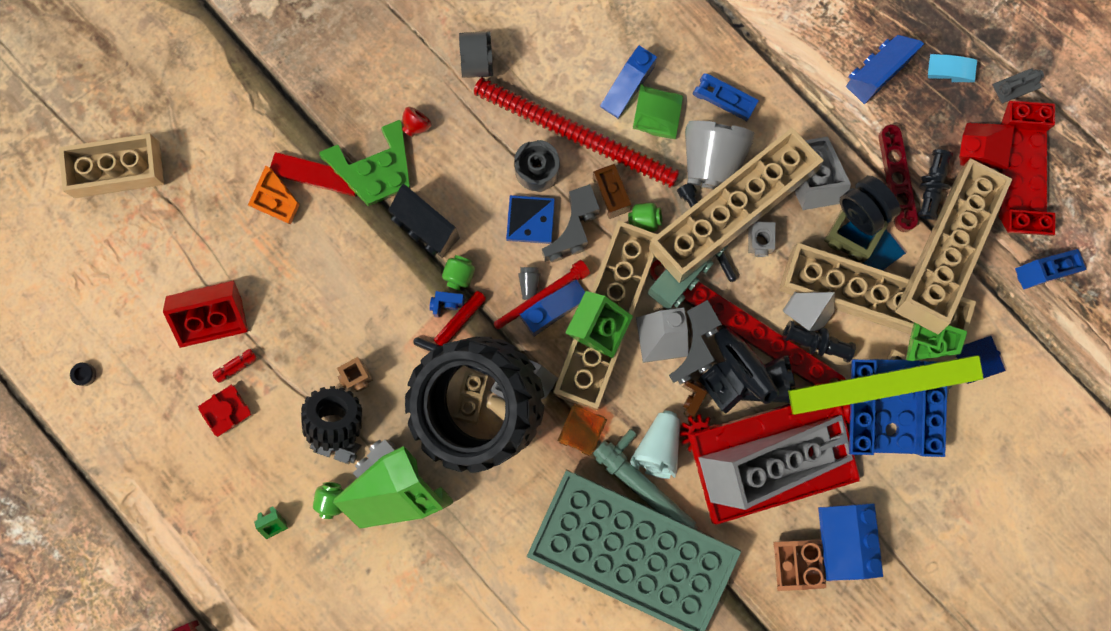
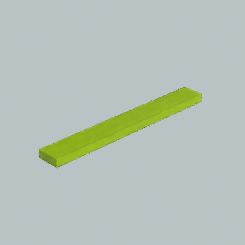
M975 355L788 390L792 414L795 415L983 380L980 357Z

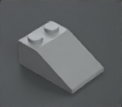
M829 138L805 140L824 161L818 172L795 190L802 210L840 204V197L850 190L851 183Z

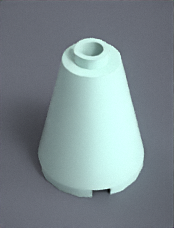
M667 410L663 413H658L631 458L630 463L638 470L641 466L646 469V474L658 478L670 479L671 475L673 478L676 477L680 419L677 418L676 413Z

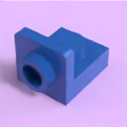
M436 291L435 297H431L430 311H433L434 317L439 318L441 305H444L445 309L458 310V307H463L465 297L463 294Z

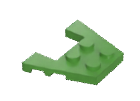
M400 120L381 128L390 147L389 149L349 165L339 145L319 152L321 159L334 169V172L348 184L367 206L396 195L403 183L410 188L402 123Z

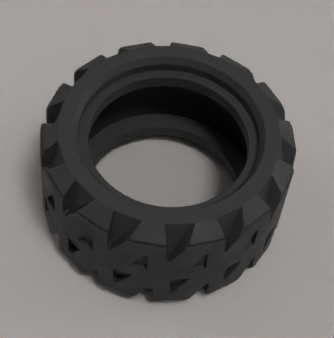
M476 336L446 343L431 350L420 360L421 363L414 368L407 386H410V389L405 394V414L410 413L408 427L414 440H421L422 451L433 461L441 460L445 468L458 472L468 470L470 473L486 471L517 455L536 436V429L541 425L544 414V404L541 401V398L544 397L543 386L540 377L533 372L536 368L525 354L516 351L517 347L501 339ZM463 365L474 366L487 372L498 383L503 393L505 418L500 431L493 439H478L466 434L455 424L447 406L448 386L453 375Z

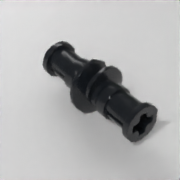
M942 149L932 151L934 157L929 168V176L921 177L924 183L920 184L919 189L925 192L922 198L921 211L918 212L917 216L923 219L937 220V211L942 200V190L950 189L951 187L944 182L948 174L949 160L953 157V153Z
M790 320L783 332V340H792L800 343L802 346L810 347L809 354L811 355L818 350L819 356H823L824 353L843 358V361L848 363L855 354V343H846L835 337H829L827 328H821L818 332L809 331L806 328L795 325Z

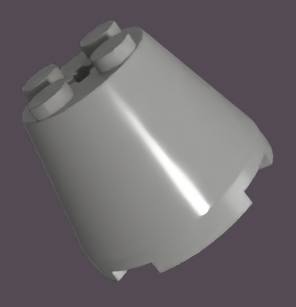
M689 121L685 129L687 183L701 185L702 188L706 189L718 187L742 168L753 144L754 132L735 125L730 127L711 121Z

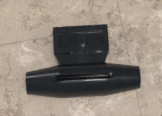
M728 327L721 328L714 338L725 361L714 364L712 368L699 378V381L724 413L729 412L743 399L742 396L746 388L763 403L773 402L778 397L779 391L766 366L742 338Z

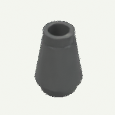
M520 267L518 277L522 300H528L537 294L541 274L538 273L537 267Z

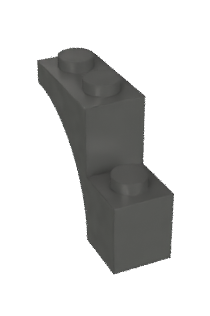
M590 184L569 191L571 205L570 221L565 231L556 241L542 248L545 262L549 260L551 263L557 262L564 258L563 255L568 253L576 255L585 251L584 248L587 247L588 240L580 221L590 222L597 218L596 216L599 215L600 211Z
M708 300L687 311L693 330L692 345L682 365L669 374L673 383L678 381L681 385L692 378L691 373L699 370L701 374L712 368L711 362L715 361L701 337L705 334L708 338L719 332L717 327L721 325Z

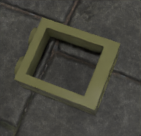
M841 210L824 241L828 243L830 248L847 253L848 257L853 261L864 263L870 258L889 223L884 224V228L872 237L865 249L837 233L846 217L843 210Z

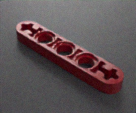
M889 124L879 133L887 187L893 192L895 197L898 194H903L907 197V204L900 205L902 212L893 219L895 227L901 232H909L918 223L902 132L898 126ZM888 132H890V135L895 136L892 140L890 137L885 136ZM889 152H896L899 155V161L892 162L888 157ZM893 173H900L903 176V183L898 184L894 182L892 178ZM903 218H906V220H910L911 223L906 225V223H902L901 220Z

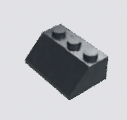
M404 183L402 184L389 208L392 216L391 221L400 228L402 226L409 230L407 234L416 242L421 240L426 244L424 248L432 256L439 255L443 258L460 239L456 227Z

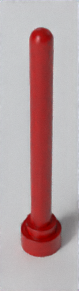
M582 260L572 264L569 273L494 322L495 328L501 329L538 301L556 292L573 280H583L589 276L590 271Z

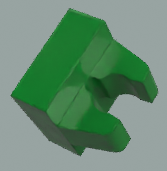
M273 506L270 507V514L264 516L260 512L257 515V520L254 521L256 530L265 539L288 529L286 521Z

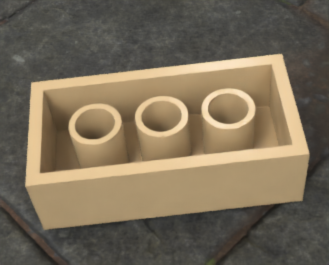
M150 133L59 147L63 192L73 198L164 185L160 142Z

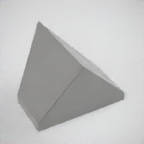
M794 292L784 307L783 312L807 330L819 331L825 327L834 313L835 292Z

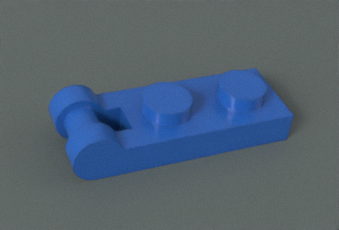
M704 73L700 78L701 83L695 87L693 95L747 122L759 100ZM708 87L715 88L713 93L707 90Z

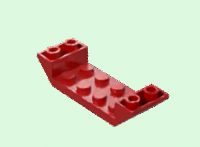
M1009 101L1001 125H1015L1008 169H999V173L1011 178L1012 181L998 211V217L1008 233L1054 236L1055 213L1047 212V131L1055 126V104Z

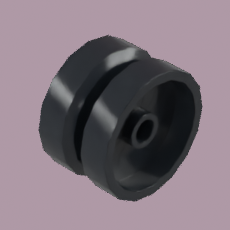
M867 175L855 185V189L851 188L840 197V205L846 217L857 229L869 236L878 233L884 228L885 223L891 222L900 215L901 208L895 195L881 180L874 176Z

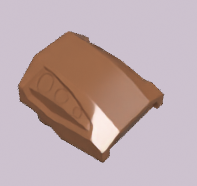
M822 539L773 542L777 591L827 588Z

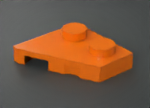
M265 166L248 206L291 224L300 203L270 167Z

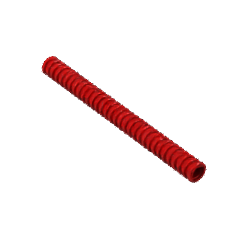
M481 77L475 85V96L480 95L481 99L486 98L487 102L492 101L494 105L499 104L500 108L505 107V110H511L512 114L517 113L519 117L524 116V119H530L531 123L535 121L536 125L540 126L541 124L542 128H549L550 132L555 131L557 135L560 133L561 137L564 138L566 136L569 141L572 139L574 143L579 142L580 146L585 145L586 149L591 148L592 152L598 151L599 155L604 154L605 158L610 157L611 161L617 160L618 164L623 163L624 167L629 166L630 170L636 169L637 173L642 172L643 176L648 175L649 179L655 178L656 182L661 181L662 185L667 184L668 188L673 187L679 175L678 169L675 171L671 166L669 168L666 167L667 164L665 163L663 165L660 164L659 160L657 162L653 161L654 158L651 157L649 159L647 158L648 155L644 154L643 156L640 151L634 152L635 149L632 148L630 150L628 149L629 146L626 145L624 147L621 142L616 143L614 139L611 141L609 140L610 137L607 136L605 138L602 133L599 135L595 130L592 132L591 128L588 127L586 129L584 128L585 125L582 124L580 126L576 121L573 123L572 119L569 118L567 120L564 115L561 117L559 113L554 114L553 110L548 111L547 107L542 108L540 104L535 105V102H529L528 98L523 99L521 95L516 96L515 92L510 93L509 89L504 90V87H498L496 83L491 84L490 80L485 81V78Z

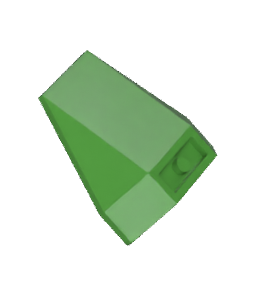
M403 446L382 456L334 498L333 503L359 528H367L425 518L453 504V499L442 487L433 491L418 475L417 460Z

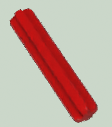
M476 291L434 338L435 343L439 346L448 343L485 302V295L480 291Z

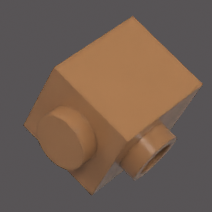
M359 357L337 368L340 374L337 377L342 387H347L351 391L356 390V392H360L369 387L368 383L373 381L363 360Z

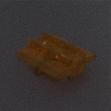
M573 405L557 441L560 444L579 450L585 455L592 456L607 419L581 406Z

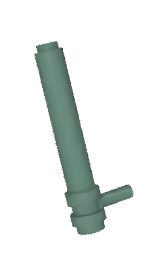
M629 429L615 446L611 442L608 443L604 440L593 452V455L596 457L595 460L599 464L603 463L610 474H615L654 510L698 530L696 522L638 469L632 466L627 460V456L622 453L637 436L633 430Z

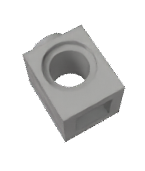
M755 222L748 228V253L755 254V257H768V254L775 250V222ZM757 236H763L767 244L761 245L758 243Z

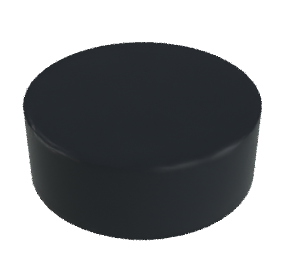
M77 363L70 371L71 381L79 386H88L96 378L95 368L88 363Z

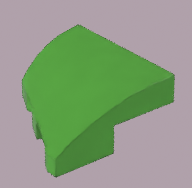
M914 322L906 360L916 361L961 354L967 331L948 325L942 332L936 334Z

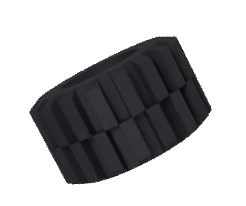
M330 386V389L322 387L319 392L313 391L311 397L307 396L305 404H302L301 407L303 436L306 437V441L309 444L314 443V447L317 449L323 447L324 451H328L329 448L338 451L339 447L344 449L349 447V442L353 444L356 441V437H359L361 433L362 405L359 404L358 397H354V393L351 391L345 392V388L335 389V386ZM328 415H336L341 417L342 419L335 422H328L322 420L321 418Z

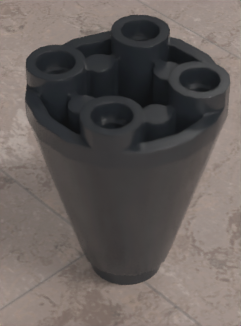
M787 355L764 364L779 391L778 397L773 402L790 403L788 390L796 389V387L791 388L795 386L792 370L787 371L791 369L789 356ZM747 388L742 396L743 399H741V401H761Z

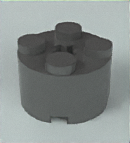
M491 32L459 33L462 78L493 76Z
M543 140L526 142L521 145L515 154L514 160L516 178L524 188L531 191L543 192L550 188L557 181L560 170V160L556 149L550 143ZM538 164H541V167H533V165L537 166Z

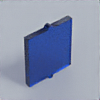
M992 336L963 345L961 354L955 355L957 359L975 355L979 356L983 379L1006 371L1000 358L1001 352L997 350Z

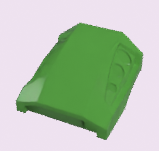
M640 84L632 129L640 130L653 136L676 139L683 96L645 87L643 84Z

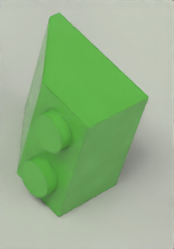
M585 291L565 333L578 342L613 358L633 316L606 296Z

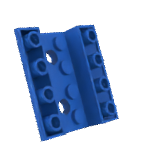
M852 359L851 379L938 363L940 361ZM947 386L850 404L849 454L899 453L917 454L923 457H945ZM890 423H894L897 428L892 436L886 434V426Z

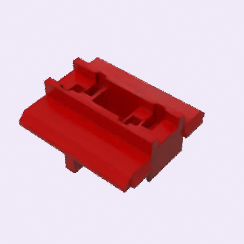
M232 384L219 393L213 394L210 399L198 406L202 417L217 437L251 415L247 404H245L241 395L238 394L237 389Z

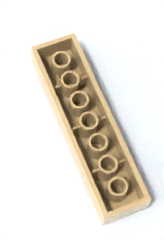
M793 128L789 129L652 238L649 250L680 284L817 173L824 160Z
M971 158L958 172L895 313L936 334L942 332L951 323L1010 186L1011 178Z
M618 220L591 292L606 296L633 315L654 258L653 253L649 250L650 241L657 234ZM624 337L613 358L573 339L553 395L597 411Z
M797 243L791 249L778 291L793 295L794 292H835V310L910 335L914 325L913 321L895 313L910 279L801 243ZM961 297L949 325L968 332L976 301Z

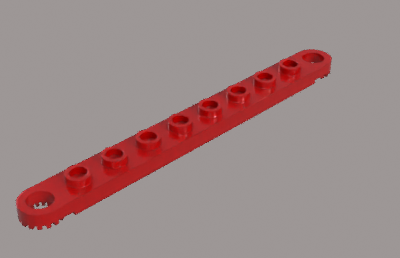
M659 260L654 261L649 270V275L654 282L659 278L655 274V268L659 265L663 266ZM698 282L692 291L687 289L683 295L686 298L683 301L693 307L708 300L721 326L730 328L744 341L773 360L788 355L791 369L789 370H792L793 373L811 385L829 383L832 378L838 381L846 380L843 375L791 341L783 340V336L702 283Z

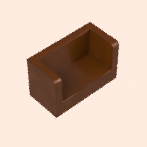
M615 163L593 171L592 179L594 183H597L608 210V218L611 219L630 212L631 202Z

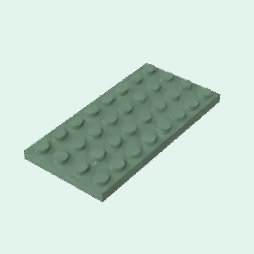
M566 469L527 557L682 631H705L741 554V550Z

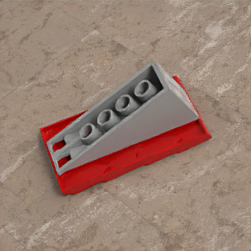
M789 403L688 434L712 524H721L860 481L854 455L849 454V434L842 406L794 415Z

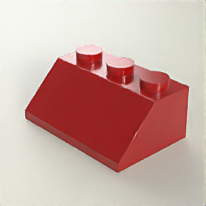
M234 280L169 295L165 298L163 314L179 348L248 332L242 298Z

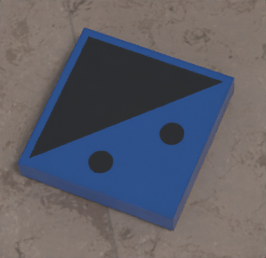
M510 195L506 241L551 244L555 199Z

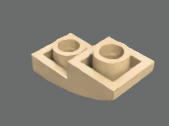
M465 371L454 414L455 420L477 425L488 376Z

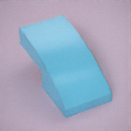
M930 54L928 78L951 79L952 82H975L977 60L961 56Z

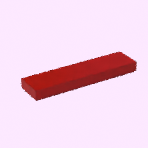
M277 152L274 153L270 168L278 177L356 197L357 194L334 172L331 166Z

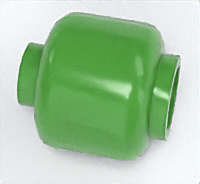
M652 202L635 204L632 212L628 213L629 224L649 232H655L658 230L659 225H662L661 208H657L656 204Z
M458 255L447 260L442 278L448 282V287L460 290V287H468L475 272V267L471 265V260Z
M324 482L323 485L316 488L313 509L320 514L321 518L333 519L334 516L342 513L333 503V499L344 491L340 484Z

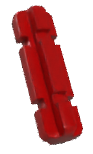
M248 349L242 353V356L238 355L223 365V368L219 367L213 371L214 379L218 383L225 381L227 376L231 377L245 368L247 363L250 365L256 361L255 353Z

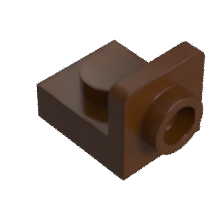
M691 380V382H684L682 386L693 393V396L688 395L683 404V407L686 408L683 414L688 417H695L707 391L703 390L704 386Z

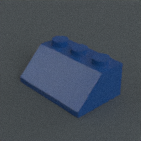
M901 35L895 36L891 41L886 39L878 48L880 50L878 54L872 53L863 62L865 66L861 70L857 67L848 76L850 81L845 87L865 105L910 62L924 43L921 40Z
M875 503L818 507L826 581L883 577Z

